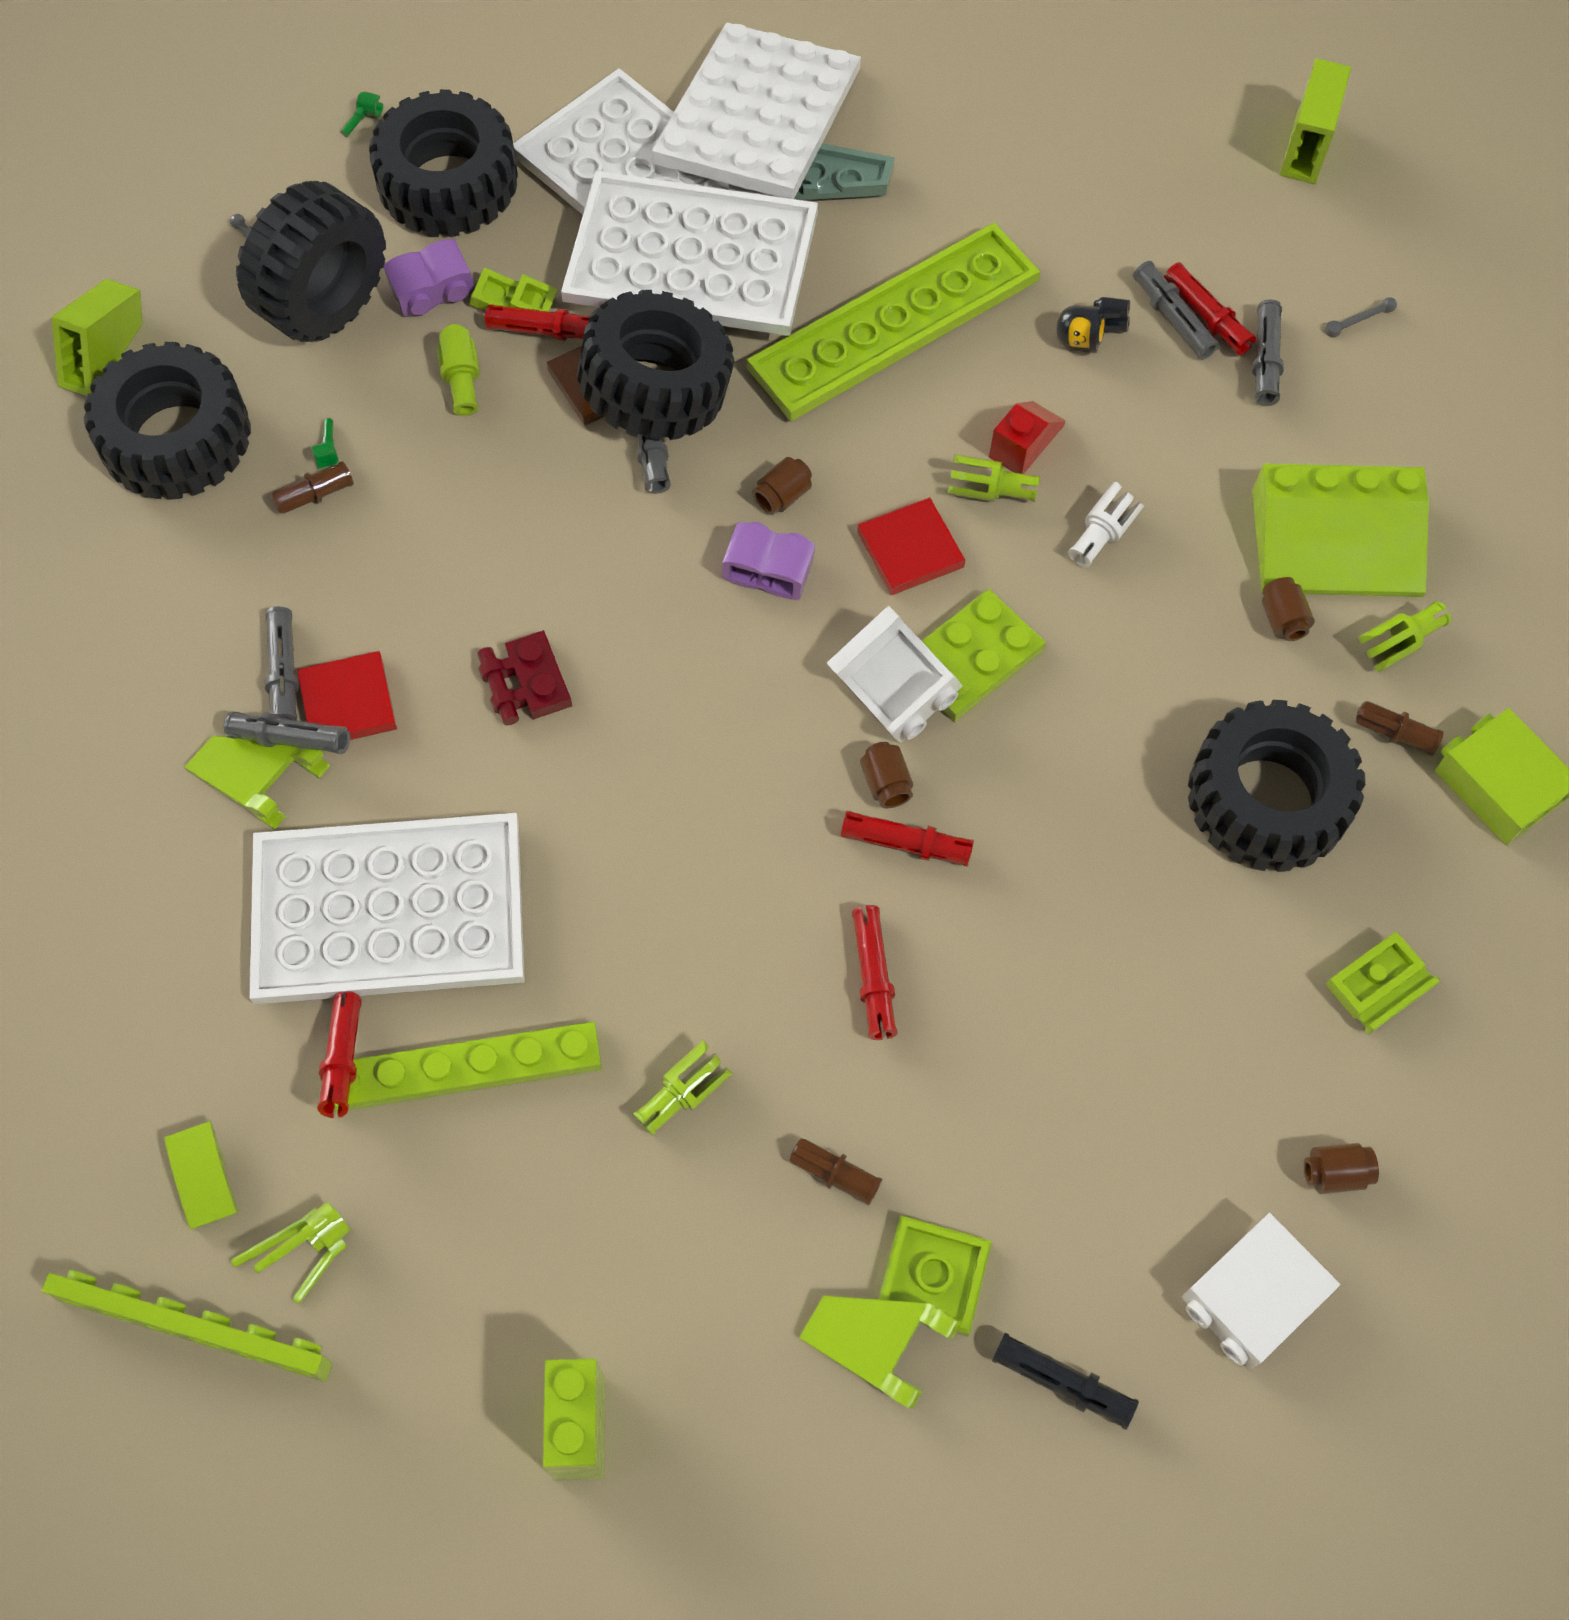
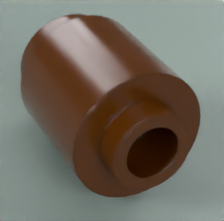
M785 457L757 481V487L752 491L755 501L770 515H774L777 511L784 512L812 488L811 470L801 459L794 460L791 457Z
M1291 577L1278 578L1268 583L1262 590L1264 595L1262 604L1275 636L1287 641H1296L1308 635L1309 629L1315 623V619L1301 585L1296 584Z
M878 742L868 747L865 751L866 754L860 759V764L873 799L879 801L880 806L885 809L898 807L908 802L913 797L911 789L914 783L900 747L890 745L889 742Z
M1359 1143L1313 1147L1310 1157L1304 1159V1174L1308 1185L1314 1186L1319 1194L1366 1190L1368 1185L1376 1184L1379 1179V1166L1375 1151L1370 1146L1362 1147Z

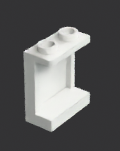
M889 605L827 662L831 669L849 686L886 727L889 733L900 743L906 738L910 740L920 734L927 725L926 720L935 711H942L948 708L958 697L957 691L963 687L958 679L939 661Z
M1269 1212L1182 1296V1299L1187 1303L1185 1309L1193 1321L1204 1329L1209 1327L1222 1341L1220 1346L1226 1356L1238 1366L1244 1364L1249 1370H1252L1261 1364L1341 1284Z

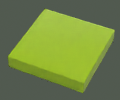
M900 1215L878 1300L930 1303L962 1322L956 1333L968 1337L992 1241Z

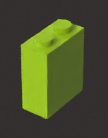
M1315 58L1297 111L1280 176L1316 184L1335 132L1352 66Z
M1507 708L1496 717L1491 713L1484 716L1472 727L1471 731L1473 734L1465 740L1459 735L1450 741L1441 750L1440 753L1444 758L1434 770L1506 846L1569 798V767L1510 708Z
M596 1358L545 1360L543 1468L554 1480L604 1479L605 1376Z

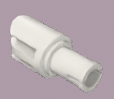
M1113 482L1086 516V531L1068 551L1072 560L1078 554H1083L1076 562L1081 567H1089L1106 543H1117L1144 508L1141 502L1136 503L1118 522L1117 520L1134 498L1127 491L1116 500L1107 512H1104L1105 508L1122 488L1118 482Z

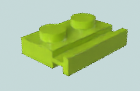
M1395 931L1330 978L1325 985L1354 1019L1358 1018L1366 1028L1364 1031L1369 1036L1433 989L1440 980L1437 976L1433 977L1425 969L1426 964L1400 934Z

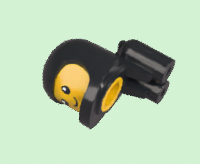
M1101 297L1093 302V306L1073 305L1065 308L1057 321L1056 331L1059 342L1069 349L1097 353L1105 332H1128L1130 325V316H1128L1130 300Z

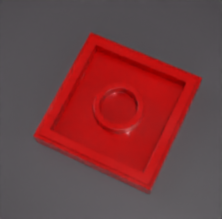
M930 497L858 524L857 533L891 596L965 567L966 560Z
M380 651L297 669L307 722L347 727V731L350 732V740L397 730Z

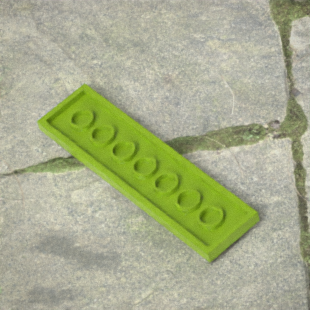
M993 222L748 358L747 370L790 422L1035 284L1039 281L1040 270L1002 229Z

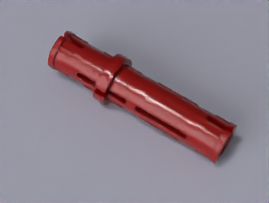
M1181 262L1173 264L1166 271L1171 277L1168 275L1163 277L1168 283H1174L1178 287V295L1208 324L1207 329L1213 335H1219L1238 356L1245 354L1253 346L1251 343H1255L1256 336L1239 322L1235 311L1230 306L1224 307Z
M489 304L485 311V325L489 330L554 336L559 341H566L567 338L583 339L585 326L588 324L590 316L570 314L566 309L548 312Z
M849 810L846 811L841 830V837L911 852L921 855L920 859L929 861L930 858L941 859L966 867L969 865L974 844L973 839L936 832V827L928 826L927 829L881 818L865 816Z
M866 905L868 923H866L865 914L863 915L862 906L852 911V918L854 919L863 986L859 989L861 1001L866 1005L869 1028L868 1036L872 1040H883L882 1022L887 1039H891L898 1034L892 1006L895 989L894 985L889 983L880 908L875 905Z
M346 991L344 1006L342 1005V992H338L332 998L333 1007L326 1057L319 1065L318 1073L322 1085L317 1110L321 1115L328 1118H334L335 1104H338L337 1115L339 1118L347 1114L349 1110L350 1085L355 1081L357 1075L356 1064L353 1061L362 999L358 994L351 991Z

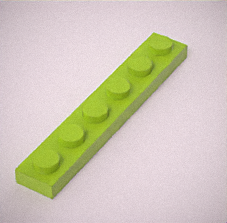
M594 1021L354 1059L353 1062L356 1064L357 1075L355 1081L350 1085L348 1104L349 1110L602 1070L596 1024ZM335 1104V1112H338V1104Z
M69 1270L66 1277L49 1272L41 1290L46 1295L63 1303L326 1382L332 1366L331 1361L320 1355L322 1346L299 1338H294L292 1346L274 1341L277 1335L276 1332L253 1324H249L247 1331L244 1332L229 1327L232 1321L230 1318L206 1310L203 1311L201 1318L184 1313L186 1305L164 1297H158L156 1305L139 1300L142 1292L121 1284L114 1283L111 1291L95 1286L96 1278L75 1270Z

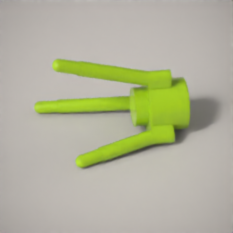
M326 1202L319 1209L314 1208L302 1219L234 1257L231 1260V1265L238 1267L288 1238L290 1239L254 1265L253 1269L256 1273L262 1272L306 1240L317 1253L326 1247L327 1251L293 1297L295 1303H300L319 1280L332 1260L348 1247L342 1238L351 1229L332 1205Z

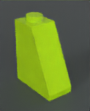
M106 278L51 317L58 387L87 396L88 393L92 394L90 386L96 376L102 377L104 375L103 368L109 362L114 361L116 363L120 360L121 354L125 352L143 324L140 289Z

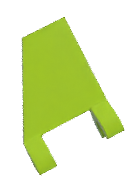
M212 736L184 768L195 777L250 811L265 825L275 830L286 816L277 810L278 804L264 795L265 792L293 761H296L306 771L319 779L328 770L330 764L322 759L324 754L321 750L277 744L273 747L260 746L253 740Z
M823 1295L799 1338L871 1383L908 1409H913L923 1391L894 1374V1369L919 1324L923 1322L946 1338L953 1339L962 1322L930 1303Z

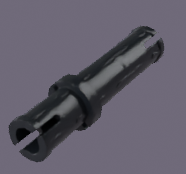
M1006 1332L992 1359V1362L999 1363L1032 1380L1036 1384L1042 1385L1075 1402V1409L1083 1413L1088 1409L1121 1426L1124 1430H1127L1139 1404V1400L1132 1399L1099 1382L1100 1376L1092 1372L1087 1376L1009 1336Z

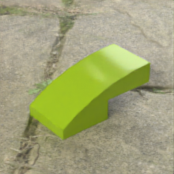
M484 267L469 305L486 311L489 304L504 307L549 312L558 289L522 274L518 282Z
M210 1120L164 1137L174 1180L190 1230L237 1213L239 1209L224 1168L226 1162L212 1121Z

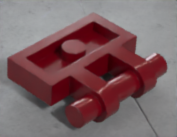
M544 630L506 642L505 647L508 657L504 659L496 658L491 647L482 648L477 652L481 663L478 670L482 680L489 684L492 692L490 702L494 712L500 714L504 725L508 726L519 721L517 709L528 706L533 720L572 707L570 694ZM516 675L520 688L510 690L507 687L505 678Z

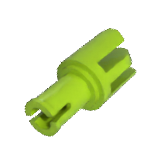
M450 324L445 326L439 335L440 341L437 345L440 374L442 380L450 384L454 413L460 416H468L478 411L474 381L480 375L477 350L474 340L470 337V332L460 324Z
M954 454L953 462L989 468L992 469L991 476L951 470L950 478L987 484L989 488L987 493L970 488L948 486L947 494L994 502L995 498L999 499V495L1035 502L1037 491L1023 489L1021 485L1038 487L1040 476L1004 471L1005 467L1001 466L1002 462Z
M1435 601L1412 616L1404 613L1397 614L1360 635L1358 640L1360 644H1363L1385 633L1388 629L1390 630V638L1365 651L1369 659L1396 644L1402 649L1374 665L1376 671L1381 672L1420 650L1423 646L1424 637L1441 627L1449 625L1451 623L1450 612L1434 619V615L1447 607L1442 602Z
M704 1039L662 1076L664 1088L638 1111L636 1110L633 1113L639 1123H645L643 1127L652 1136L681 1108L684 1110L689 1108L693 1111L733 1075L730 1069L726 1067L713 1076L694 1095L691 1093L721 1063V1059L714 1053L701 1062L684 1079L680 1080L678 1078L709 1049V1045ZM656 1112V1114L648 1122H646Z

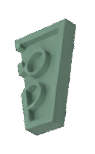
M822 144L794 199L814 200L886 195L894 169L895 157Z

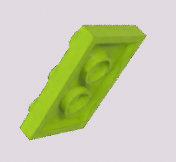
M987 589L922 640L926 647L963 686L957 691L958 697L948 708L942 710L954 723L1043 652L1046 641L990 589Z

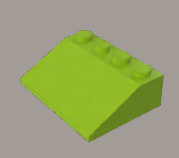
M1263 463L1252 490L1261 592L1271 581L1282 577H1291L1296 584L1301 585L1304 594L1424 597L1426 593L1429 497L1425 467Z

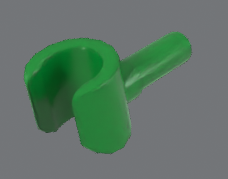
M361 92L358 95L356 102L357 110L340 130L345 137L350 135L366 115L376 118L381 116L384 105L378 102L380 95L370 92Z
M331 418L324 419L323 443L311 446L318 469L339 463L333 439L334 421Z

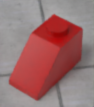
M1034 401L1016 403L993 430L989 458L1002 462V466L1014 473L1024 474L1063 428L1066 420Z

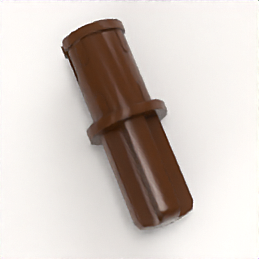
M341 461L337 465L313 475L307 472L304 474V479L273 491L271 494L272 501L279 513L284 514L312 501L319 504L322 502V497L348 486L351 487L354 483L349 469Z
M1364 701L1361 704L1355 718L1357 724L1390 737L1391 743L1396 744L1399 741L1427 752L1431 756L1437 751L1444 733L1439 729L1436 730L1409 718V713L1407 712L1399 714L1370 701Z
M800 1139L790 1156L792 1164L827 1182L826 1187L828 1189L835 1186L864 1201L867 1205L871 1204L883 1180L846 1161L847 1155L842 1154L839 1157L807 1139Z

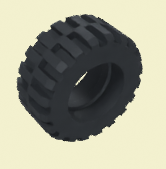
M440 89V93L430 94L429 91L420 92L417 98L411 99L407 97L401 100L399 107L396 109L391 107L384 114V121L379 120L369 143L370 162L377 190L384 208L390 211V215L401 224L405 222L407 228L418 233L420 230H425L429 236L439 237V233H448L449 237L460 236L459 232L468 230L469 233L479 230L480 225L485 222L489 225L498 218V211L503 213L511 203L510 198L515 195L518 178L512 133L509 125L505 123L502 114L495 108H491V104L478 97L477 100H474L473 95L462 91L459 94H453L449 89ZM442 156H460L469 159L463 165L446 171H429L419 168L426 162Z
M305 181L302 184H293L286 187L284 194L277 193L270 199L271 204L267 208L262 207L257 213L256 217L258 219L252 227H248L244 235L246 238L245 244L239 248L237 257L240 265L236 266V277L239 282L237 285L241 298L252 312L293 340L314 342L329 338L330 333H339L345 328L344 325L348 321H353L359 315L358 311L363 304L367 305L371 299V291L374 287H377L380 281V269L384 268L386 258L383 251L386 250V240L379 220L369 209L332 184L319 181Z
M640 290L638 294H633L629 291L617 296V300L612 297L604 302L589 317L588 324L585 326L578 362L577 381L580 384V391L586 402H590L589 406L599 417L602 415L606 417L605 421L607 424L615 429L621 427L626 429V434L637 437L638 434L648 436V440L659 441L661 437L676 440L682 438L684 433L690 436L701 431L703 427L710 425L715 420L717 413L721 410L734 367L732 343L729 337L726 336V331L720 322H714L712 314L704 307L701 309L695 307L694 301L685 297L683 300L675 298L673 293L662 291L661 294H654L652 290ZM636 359L658 361L676 371L653 369L637 362Z
M165 342L164 346H156L155 343L142 345V350L133 352L130 349L122 353L121 360L116 363L111 361L103 368L104 375L102 377L96 376L90 386L92 394H87L84 403L86 411L83 417L85 428L101 461L112 478L136 494H141L143 491L146 497L161 499L162 495H168L169 499L183 498V494L190 492L195 496L205 492L204 487L212 483L214 486L221 483L225 479L224 474L227 471L232 473L240 463L238 455L243 456L246 453L249 445L247 438L251 434L248 411L229 368L223 365L214 354L207 351L203 354L201 348L186 344L184 348L178 342ZM177 406L199 409L188 424L174 432L164 435H144L138 433L142 425L151 416L164 409Z
M1273 699L1268 706H1265L1264 701H1254L1248 703L1245 710L1236 707L1226 713L1224 720L1217 721L1210 729L1206 739H1204L1193 763L1194 766L1188 780V787L1191 789L1188 796L1189 807L1193 812L1198 811L1194 821L1201 832L1208 830L1211 834L1208 842L1216 850H1219L1221 847L1230 852L1229 859L1239 864L1242 859L1252 862V869L1265 871L1268 865H1274L1277 872L1291 871L1295 863L1298 867L1305 868L1314 864L1318 857H1325L1341 840L1355 819V815L1361 808L1364 799L1361 791L1366 785L1365 773L1362 769H1358L1362 763L1358 750L1348 747L1351 740L1342 728L1338 731L1331 726L1333 720L1322 713L1319 717L1309 712L1311 707L1298 703L1297 707L1287 706L1288 701ZM1253 761H1272L1288 767L1305 783L1310 794L1311 806L1299 811H1279L1261 804L1243 786L1238 767Z

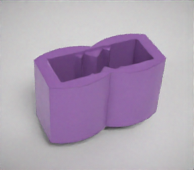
M455 239L437 241L426 246L420 252L405 253L392 258L384 264L388 283L403 316L423 315L439 303L461 301L475 289L471 272Z
M738 522L722 563V578L739 586L755 589L761 588L778 597L799 600L814 560L815 544L798 533H775L759 522Z

